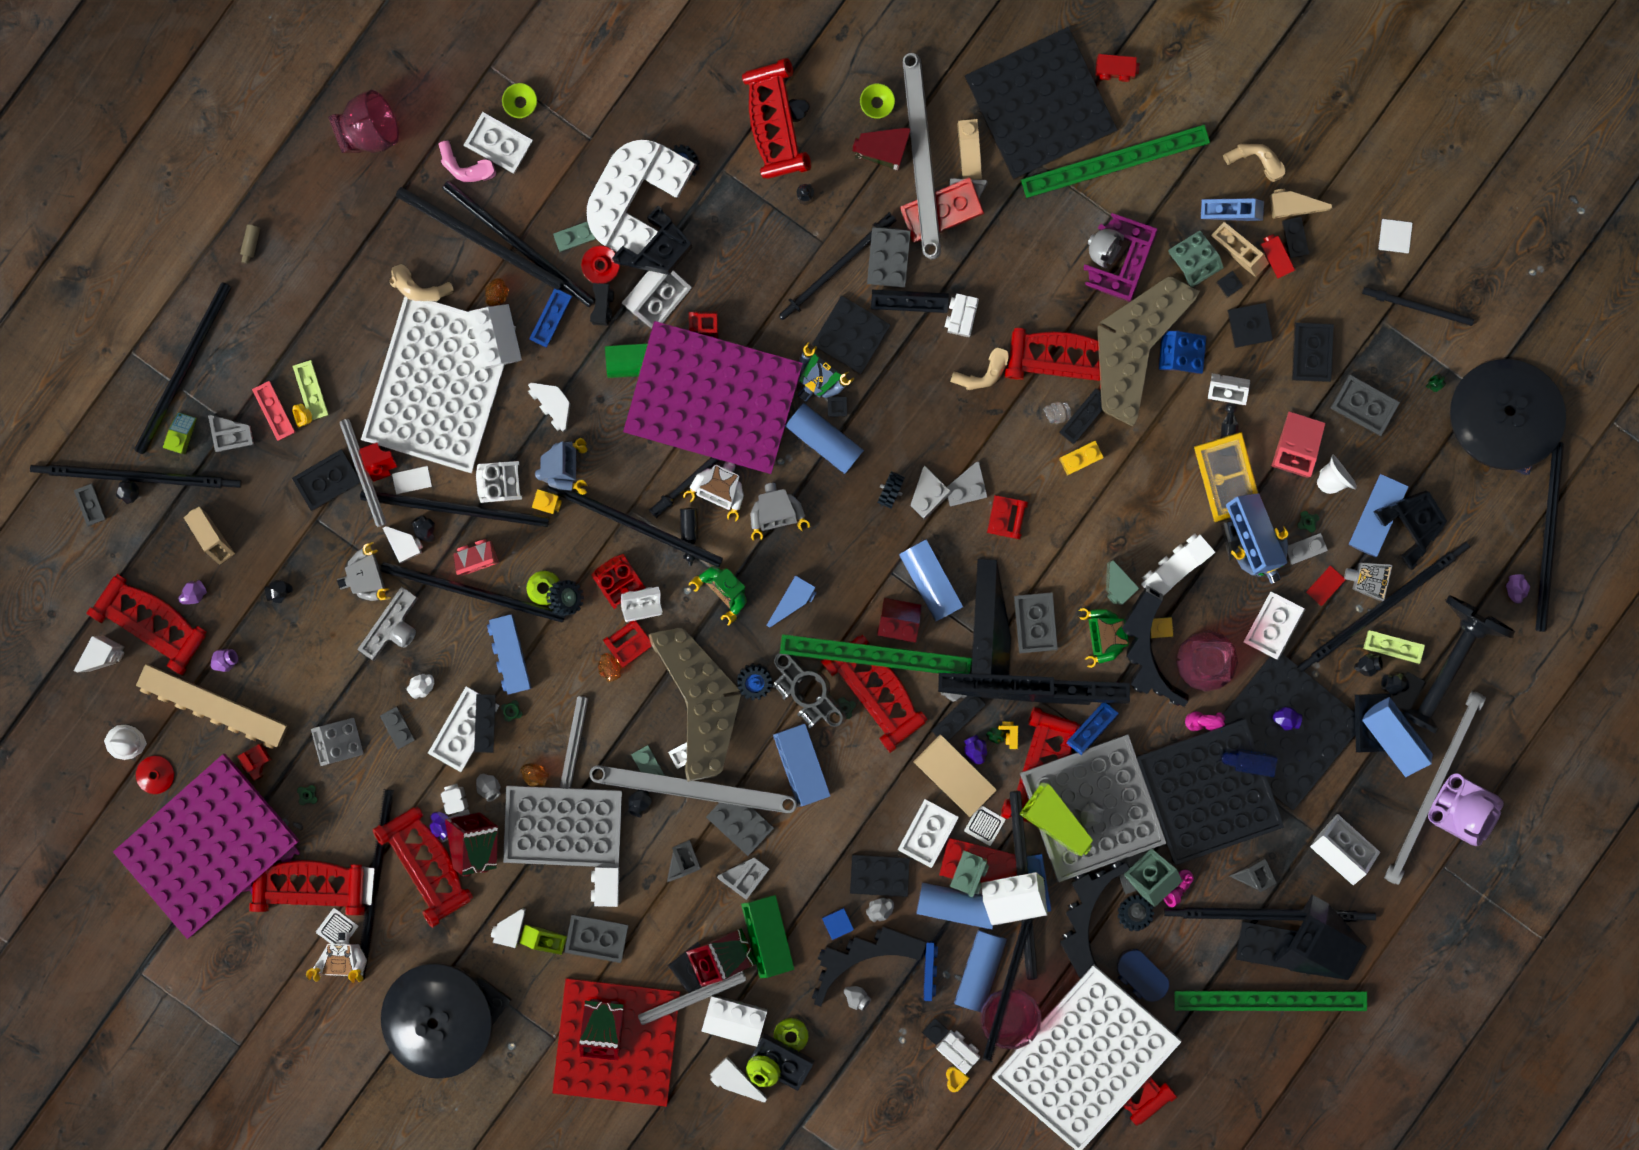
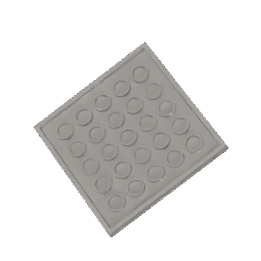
M1128 734L1090 747L1082 755L1076 752L1020 773L1029 799L1041 783H1047L1055 790L1080 824L1083 808L1091 804L1092 801L1098 802L1105 808L1102 823L1085 829L1093 840L1091 843L1092 848L1086 855L1079 856L1072 853L1039 829L1057 882L1166 844Z

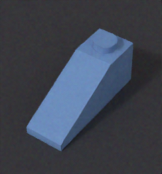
M1256 198L1202 200L1201 219L1263 221L1264 201Z
M795 576L766 626L772 627L804 606L807 601L812 602L817 593L814 591L815 587Z

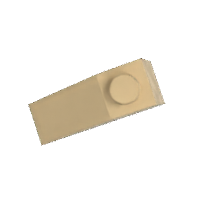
M977 119L958 121L962 179L969 177L972 180L982 179Z
M1285 189L1274 190V194L1269 196L1273 219L1330 211L1332 209L1331 204L1292 191L1286 192Z
M1225 222L1211 235L1218 244L1253 276L1257 277L1269 264L1265 255Z

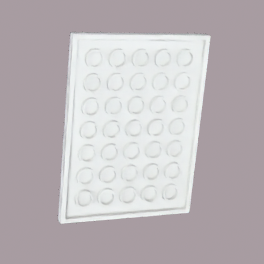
M404 297L361 440L373 444L378 443L379 446L472 473L505 365L488 369L482 368L470 312L433 301H413Z
M1093 964L993 1074L992 1078L1075 1150H1083L1181 1043V1039Z

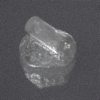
M1055 402L1043 409L1051 424H1060L1071 418V409L1067 402Z

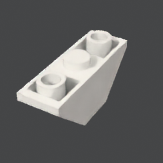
M530 383L528 385L530 387L529 394L534 400L539 399L542 403L539 407L545 415L550 414L553 418L551 423L556 430L561 429L565 432L567 430L571 405L569 400L559 387Z

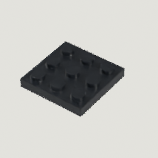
M841 295L812 346H817V349L862 374L888 331L890 324Z

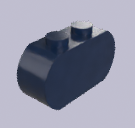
M1128 949L1119 956L1116 964L1117 971L1120 974L1118 978L1126 986L1130 984L1134 988L1132 992L1139 999L1143 997L1146 1001L1152 1002L1158 1001L1166 995L1169 988L1168 978L1139 949Z

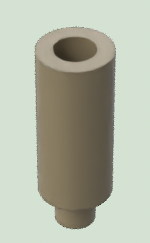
M247 225L240 255H243L242 263L249 264L250 257L254 258L260 227Z

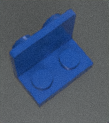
M1166 331L1161 338L1159 370H1179L1202 374L1206 336L1180 331Z

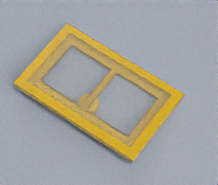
M1242 432L1194 446L1214 522L1231 518L1226 504L1237 496L1258 494Z

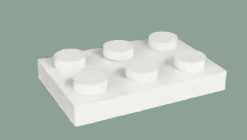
M482 112L464 146L515 174L533 140Z
M1270 592L1244 643L1279 660L1305 609Z
M924 799L898 850L932 868L959 817Z

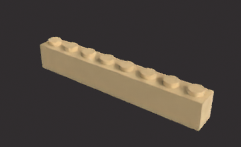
M145 664L136 686L141 688L140 691L145 694L151 695V693L158 695L157 699L166 703L170 700L176 703L175 707L186 710L188 708L193 710V715L200 718L204 716L211 718L210 722L219 726L225 724L229 726L228 730L234 733L241 731L250 740L256 741L259 739L264 741L263 745L274 749V746L280 747L289 727L287 724L149 664Z

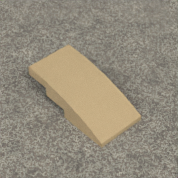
M941 735L913 761L969 817L996 791Z

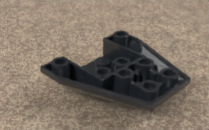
M1311 894L1303 909V912L1307 914L1290 946L1283 945L1274 962L1294 972L1349 980L1367 946L1327 902Z

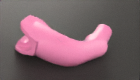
M443 141L438 143L443 159L441 163L456 179L463 182L490 180L496 175L494 164L490 160H481L476 165L460 168L456 157L453 156L450 142Z

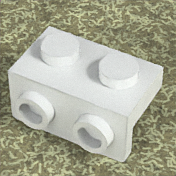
M648 587L644 590L629 591L621 594V608L626 622L662 615L659 587Z

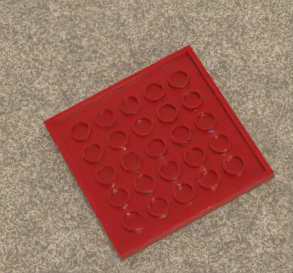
M566 978L552 1093L667 1107L678 1011L645 1025L640 1023L638 1015L679 998L680 991ZM598 999L604 1003L617 1001L624 1005L618 1061L580 1057L579 1043L585 1001Z

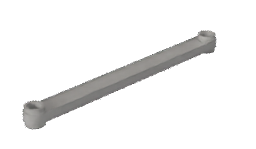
M909 53L903 58L909 126L911 129L910 136L923 254L927 258L936 259L941 254V243L922 64L918 55ZM915 58V64L913 66H909V61ZM935 246V252L929 255V248Z
M1471 691L1465 703V705H1468L1466 712L1394 866L1390 864L1384 876L1387 881L1399 885L1405 871L1402 868L1476 710L1480 711L1486 697L1483 694Z
M601 765L594 766L589 773L593 782L783 813H791L797 807V802L792 796L701 781L688 782L687 779ZM595 769L603 771L602 779L594 778L593 772ZM786 799H790L794 803L793 808L790 810H786L783 807V801Z

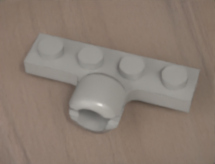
M401 587L357 650L375 661L390 640L402 648L407 647L413 641L416 630L405 622V617L418 600V597L404 587Z

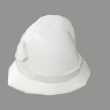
M1332 454L1330 463L1320 470V475L1317 479L1318 487L1321 491L1328 494L1336 493L1347 487L1356 489L1357 485L1354 479L1335 455Z
M117 725L108 732L104 740L107 751L115 758L123 760L132 759L141 754L147 745L143 734L130 725Z

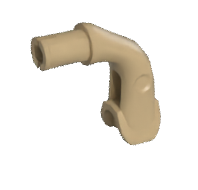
M1238 144L1237 148L1223 155L1224 160L1229 165L1242 157L1246 158L1256 154L1262 161L1265 168L1264 173L1270 181L1275 182L1285 175L1283 163L1279 161L1276 154L1268 146L1263 144Z
M400 264L392 267L390 284L410 300L438 301L441 297L453 293V286L450 282L438 287L421 288L413 281L411 273L406 266Z
M995 348L991 352L988 359L990 364L987 373L983 377L967 376L954 371L950 382L967 387L966 390L992 386L1001 377L1007 365L1008 351Z

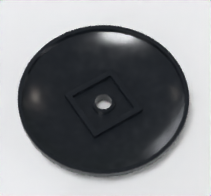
M1499 359L1475 367L1459 382L1450 404V421L1459 444L1475 460L1496 469L1520 470L1540 463L1557 447L1566 426V408L1558 387L1543 371L1523 361ZM1505 408H1512L1515 415L1508 416L1505 413Z
M424 964L402 974L389 988L381 1010L382 1033L393 1056L408 1070L428 1078L453 1077L475 1065L489 1045L493 1027L489 1001L479 984L462 970L445 964ZM430 1018H435L438 1021L437 1028L430 1025Z

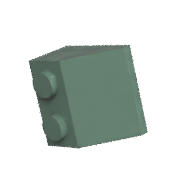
M1112 560L1107 563L1106 591L1109 593L1107 597L1113 604H1123L1139 588Z
M1150 849L1130 870L1124 873V876L1141 896L1154 907L1182 882L1177 869L1153 849Z

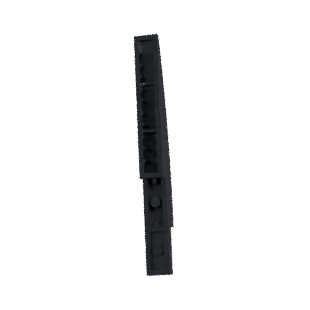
M938 674V692L1059 704L1090 705L1091 702L1130 703V683L1054 680V677Z

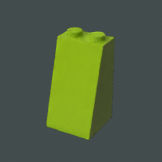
M1041 783L1019 814L1072 853L1079 856L1086 855L1092 848V838L1049 784Z

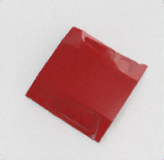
M624 554L611 558L599 566L592 574L593 579L613 609L617 608V605L621 603V594L629 591H640L646 588Z

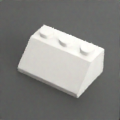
M648 271L624 299L622 304L652 329L654 321L663 323L692 287L674 271L670 275Z
M509 304L469 311L482 368L488 369L522 361Z
M92 636L74 671L90 672L116 664L117 661H121L124 655V646L105 636Z
M1338 814L1318 834L1310 846L1352 885L1367 875L1380 854V851Z
M1036 872L981 883L983 902L991 925L1047 915L1044 878Z
M713 995L710 999L702 1032L757 1046L767 1009Z

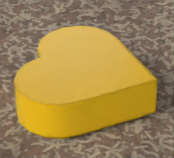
M303 404L293 406L292 412L298 428L312 422V414L309 409H306Z
M955 1066L949 1067L946 1071L947 1087L951 1092H958L969 1080V1077Z

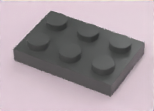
M872 226L867 284L905 287L910 229Z
M1349 374L1330 409L1378 436H1382L1400 402Z
M1053 593L1014 596L1019 653L1058 650Z
M719 802L706 816L710 822L747 856L774 829L768 821L751 807Z
M572 914L564 953L621 963L628 924Z

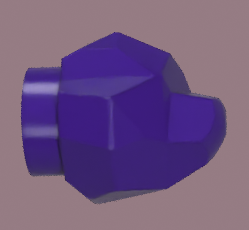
M1284 707L1274 713L1273 720L1284 730L1299 729L1302 723V714L1297 713L1291 707Z
M975 735L964 741L966 745L964 752L975 764H983L987 756L986 742L979 739L978 735Z
M434 812L430 816L432 820L430 823L431 832L435 837H441L444 840L448 837L445 819L449 817L444 813Z

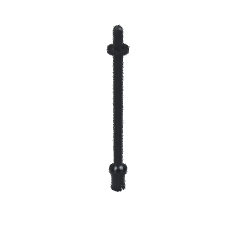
M888 212L879 222H875L872 226L890 227L897 220ZM872 231L797 299L792 300L789 298L788 301L791 304L779 314V318L785 320L795 310L800 313L801 308L799 306L871 242Z
M709 458L669 495H662V499L648 510L657 519L666 509L673 507L674 500L692 484L697 474L707 468L710 469L719 459Z

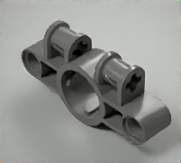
M780 653L776 655L774 663L783 675L772 684V688H776L780 692L783 700L792 695L794 701L804 707L797 715L801 716L809 724L808 727L810 729L822 718L830 726L834 727L846 721V712L830 695L829 680L822 672L807 670L794 655ZM783 655L789 660L787 666L781 662ZM806 675L815 676V680L822 684L823 692L822 695L816 698L817 702H808L799 693V683L807 678ZM834 712L840 715L839 722L833 720L832 715Z

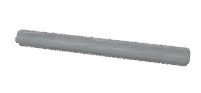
M344 419L340 421V426L377 527L384 526L386 520L371 478L364 467L359 450L360 447L349 419Z
M584 696L577 697L560 788H571L588 704V698Z
M741 971L723 981L704 986L639 1014V1021L642 1025L650 1023L746 981V976Z

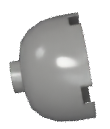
M1103 229L1096 234H1092L1088 240L1091 259L1098 265L1107 268L1106 264L1111 265L1119 254L1122 247L1119 245L1120 240L1124 241V235L1112 229Z

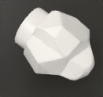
M421 674L411 678L410 685L407 687L408 693L414 699L426 697L433 689V676Z

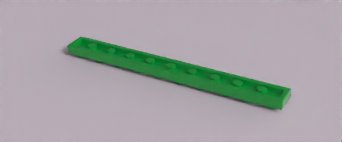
M1201 125L1021 179V183L1027 199L1210 144L1205 125Z
M785 634L781 636L779 652L780 654L931 673L970 674L972 658Z
M1174 990V1010L1367 1011V991Z

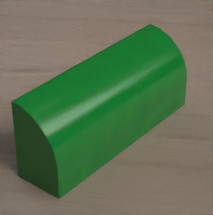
M648 344L605 346L607 377H638Z
M776 895L741 903L759 977L769 978L795 970Z

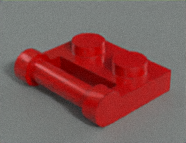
M994 495L987 533L1021 540L1022 534H1020L1028 502ZM1012 505L1018 506L1013 532H1009L1007 528Z
M636 620L630 621V623L612 636L603 639L622 668L652 647L649 637ZM633 629L637 631L636 635L618 648H615L613 645L615 642Z

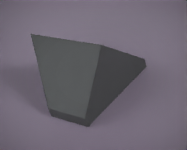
M1233 521L1221 524L1229 562L1234 557L1231 551L1233 550L1237 554L1240 550L1238 546L1243 547Z
M690 840L672 847L673 854L667 882L701 869V864Z
M1262 857L1229 875V877L1259 890V892L1276 884L1266 859Z

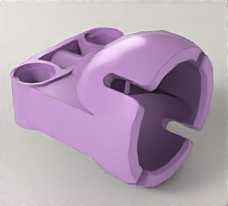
M1453 774L1447 779L1434 800L1428 818L1435 826L1470 845L1480 846L1494 829L1501 815L1499 810L1503 808L1504 803L1496 794L1471 782L1460 774ZM1456 780H1462V785L1459 788L1453 787V783ZM1442 813V820L1436 822L1434 820L1435 815Z

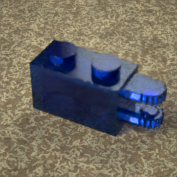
M1239 749L1237 753L1225 752L1222 755V762L1226 765L1234 766L1236 771L1269 777L1275 776L1277 757L1275 755Z

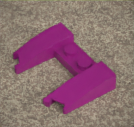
M1112 213L1111 217L1113 219L1106 226L1101 223L1098 229L1115 230L1123 234L1125 240L1132 242L1120 275L1117 276L1084 264V271L1089 272V282H1085V285L1131 302L1158 230L1157 228Z

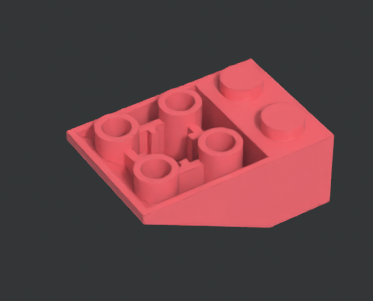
M1288 412L1271 466L1306 478L1311 477L1318 456L1325 423Z

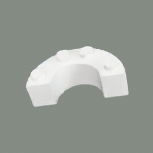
M1193 534L1186 540L1188 542L1186 545L1180 544L1173 550L1174 554L1170 558L1165 556L1158 562L1160 566L1154 572L1150 570L1142 577L1144 581L1141 585L1144 588L1147 585L1165 595L1189 572L1212 556L1215 551L1201 535Z

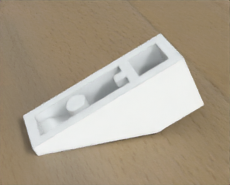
M728 1057L720 1062L710 1073L712 1076L710 1080L717 1087L721 1086L723 1089L761 1102L767 1100V1096Z

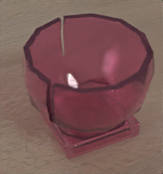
M372 89L364 91L350 100L343 114H333L328 117L342 153H361L363 151L377 153L385 151L398 143L399 129L396 118L383 96Z
M1211 630L1191 634L1180 645L1176 657L1181 659L1176 662L1182 679L1191 688L1204 692L1220 690L1221 687L1224 688L1234 678L1239 663L1235 646L1223 634Z
M1012 988L1013 990L1011 991L1013 993L1009 997L1011 1000L1007 1004L1009 1007L1007 1006L1008 1009L1005 1011L1007 1014L1003 1018L1005 1021L1001 1025L1003 1027H1001L1002 1030L1000 1029L1001 1032H999L1001 1034H999L1000 1037L997 1039L999 1040L997 1041V1047L1000 1049L1018 1050L1031 1044L1029 1040L1033 1042L1041 1030L1042 1012L1033 996L1023 989L1020 991V988ZM1003 989L991 994L981 1008L980 1024L982 1025L980 1026L987 1040L990 1036Z

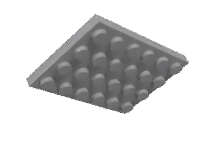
M507 785L503 863L619 868L622 790Z

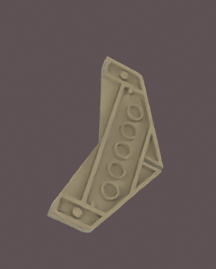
M1167 277L1099 323L1115 331L1113 333L1099 325L1097 327L1101 403L1105 413L1132 427L1134 426L1139 414L1149 351L1196 300L1200 291L1173 277Z
M676 628L650 633L649 639L653 649L660 655L685 699L687 707V762L685 763V774L687 781L717 776L724 767L741 694L724 697V695L738 693L740 690L686 630Z

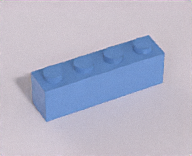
M513 614L489 620L490 624L487 625L489 635H493L495 643H492V649L494 654H498L499 661L496 664L498 672L503 674L504 680H501L503 691H507V694H513L532 689Z

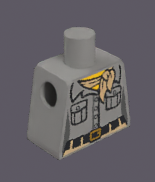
M1359 563L1357 570L1346 568L1344 579L1354 581L1353 590L1376 600L1384 601L1392 565Z

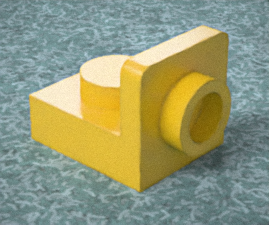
M537 489L532 508L555 514V511L559 512L562 501L559 500L560 496Z
M1172 617L1153 619L1150 637H1173Z
M1002 722V725H998V729L1009 730L1005 737L1006 745H1009V749H1018V726L1014 725V722Z

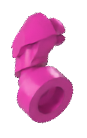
M1196 711L1189 713L1185 718L1186 727L1191 731L1202 730L1204 726L1210 731L1225 726V716L1220 712L1213 716L1203 715L1201 712Z
M1182 870L1179 872L1182 882L1163 899L1168 906L1174 907L1181 902L1182 893L1186 892L1194 880L1191 871Z

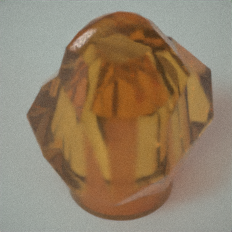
M496 278L485 287V302L490 306H498L506 301L508 288L502 279Z
M609 653L602 654L598 663L600 676L606 678L607 682L617 680L621 677L620 663L613 655Z
M534 763L525 764L520 769L524 781L531 787H543L549 776L542 766Z

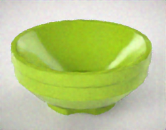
M516 83L505 90L502 96V105L510 116L525 118L534 112L537 106V96L530 86ZM519 97L526 99V105L523 108L515 106V100Z
M872 84L863 90L860 97V106L867 116L874 119L884 118L894 108V94L887 86ZM876 97L881 98L883 101V105L880 108H874L871 104V101Z
M536 572L527 582V594L538 605H550L551 603H547L550 597L547 596V593H539L537 587L541 582H545L550 588L553 587V583H557L560 580L552 572Z
M784 1019L778 1023L774 1030L775 1039L797 1051L802 1050L808 1042L807 1027L798 1019ZM790 1031L797 1035L796 1041L792 1043L787 1042L785 1039L786 1033Z
M754 1056L747 1063L746 1075L758 1087H771L780 1077L781 1072L778 1064L769 1057ZM755 1075H762L765 1078V1080L760 1081L755 1077Z

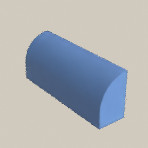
M805 403L800 406L785 425L788 430L844 474L847 473L864 451Z
M1380 474L1349 545L1368 555L1377 557L1393 521L1383 526L1373 511L1402 500L1409 486Z
M1260 494L1237 496L1228 502L1226 507L1253 573L1268 572L1287 564Z
M927 540L899 554L935 622L963 607Z
M1390 697L1377 703L1367 711L1362 721L1405 777L1432 764V752Z
M802 724L773 734L797 806L802 807L830 797L806 725Z
M922 882L917 914L987 929L993 928L983 902V895L974 893V896L971 897L957 889Z
M978 929L954 1001L955 1005L978 1012L984 1011L1007 941L1006 938Z

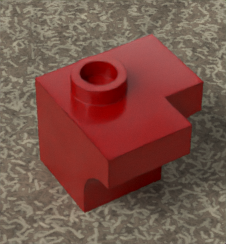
M718 311L689 312V331L718 339Z
M378 443L359 449L364 467L373 482L391 476L390 469L397 467L391 452L382 451Z
M262 743L237 756L242 768L247 773H250L254 781L263 777V766L272 760Z

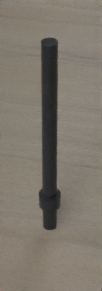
M1363 287L1362 294L1374 297L1381 302L1385 300L1472 326L1474 323L1473 318L1391 295L1385 290H1374L1368 287Z

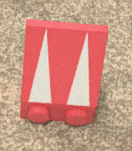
M486 539L475 542L476 546L469 548L466 545L458 548V552L454 553L457 575L464 576L498 564L499 561L492 541L487 542Z

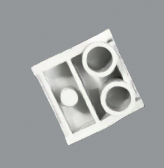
M519 461L477 465V493L481 503L522 499L518 478Z

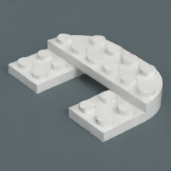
M636 140L620 147L609 160L588 201L587 221L594 237L601 244L616 252L624 246L639 254L658 232L626 213L643 180L645 179L672 196L679 198L697 164L664 145L649 140Z

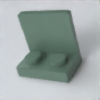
M1201 231L1196 232L1168 250L1171 257L1184 272L1190 287H1194L1224 268L1220 255Z
M964 850L950 887L965 892L971 897L974 896V893L978 895L982 885L979 882L980 878L986 875L989 867L986 864V859Z

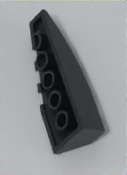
M977 559L971 674L1009 675L1011 634L997 560Z

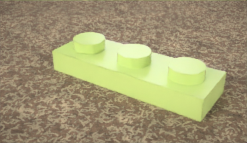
M312 361L294 365L293 369L306 409H309L312 414V421L329 416Z
M1368 630L1363 649L1420 664L1425 645Z

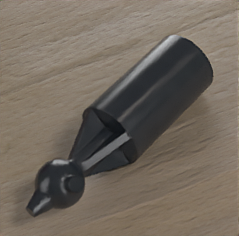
M802 184L797 189V200L803 205L810 204L814 199V190L810 184Z
M1229 402L1226 404L1225 408L1228 414L1221 424L1220 438L1238 433L1239 425L1234 415V412L1237 410L1235 403ZM1235 446L1221 449L1219 455L1237 456Z
M681 508V539L695 545L696 539H698L697 508ZM687 553L683 555V558L688 561L689 566H692L696 557Z

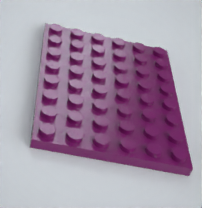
M654 321L623 432L771 474L803 363Z
M224 753L117 847L113 853L186 939H189L300 840Z

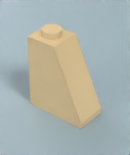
M197 507L183 517L204 552L219 565L235 554L202 508Z

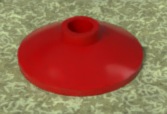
M606 246L590 248L584 254L581 262L584 276L593 283L605 284L612 281L618 274L620 264H616L612 260L616 253ZM600 261L605 263V267L602 269L598 266Z
M150 756L142 760L138 765L136 780L140 788L145 792L160 794L171 787L174 781V769L167 759L161 756ZM152 772H156L157 777L155 779L151 778Z

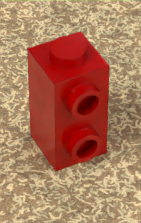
M1098 54L1095 76H1099L1101 80L1119 78L1121 82H1130V79H1134L1135 74H1139L1140 63H1136L1137 57Z
M1272 234L1263 239L1264 243L1261 246L1277 279L1296 270L1279 235L1275 237Z

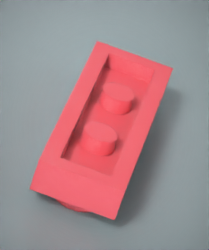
M268 381L252 389L277 441L296 433L271 382Z

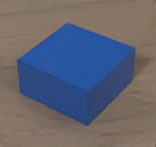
M844 907L822 917L832 940L854 930Z

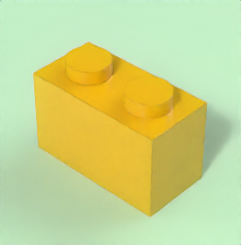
M1093 441L1059 459L1068 476L1104 457L1096 441Z

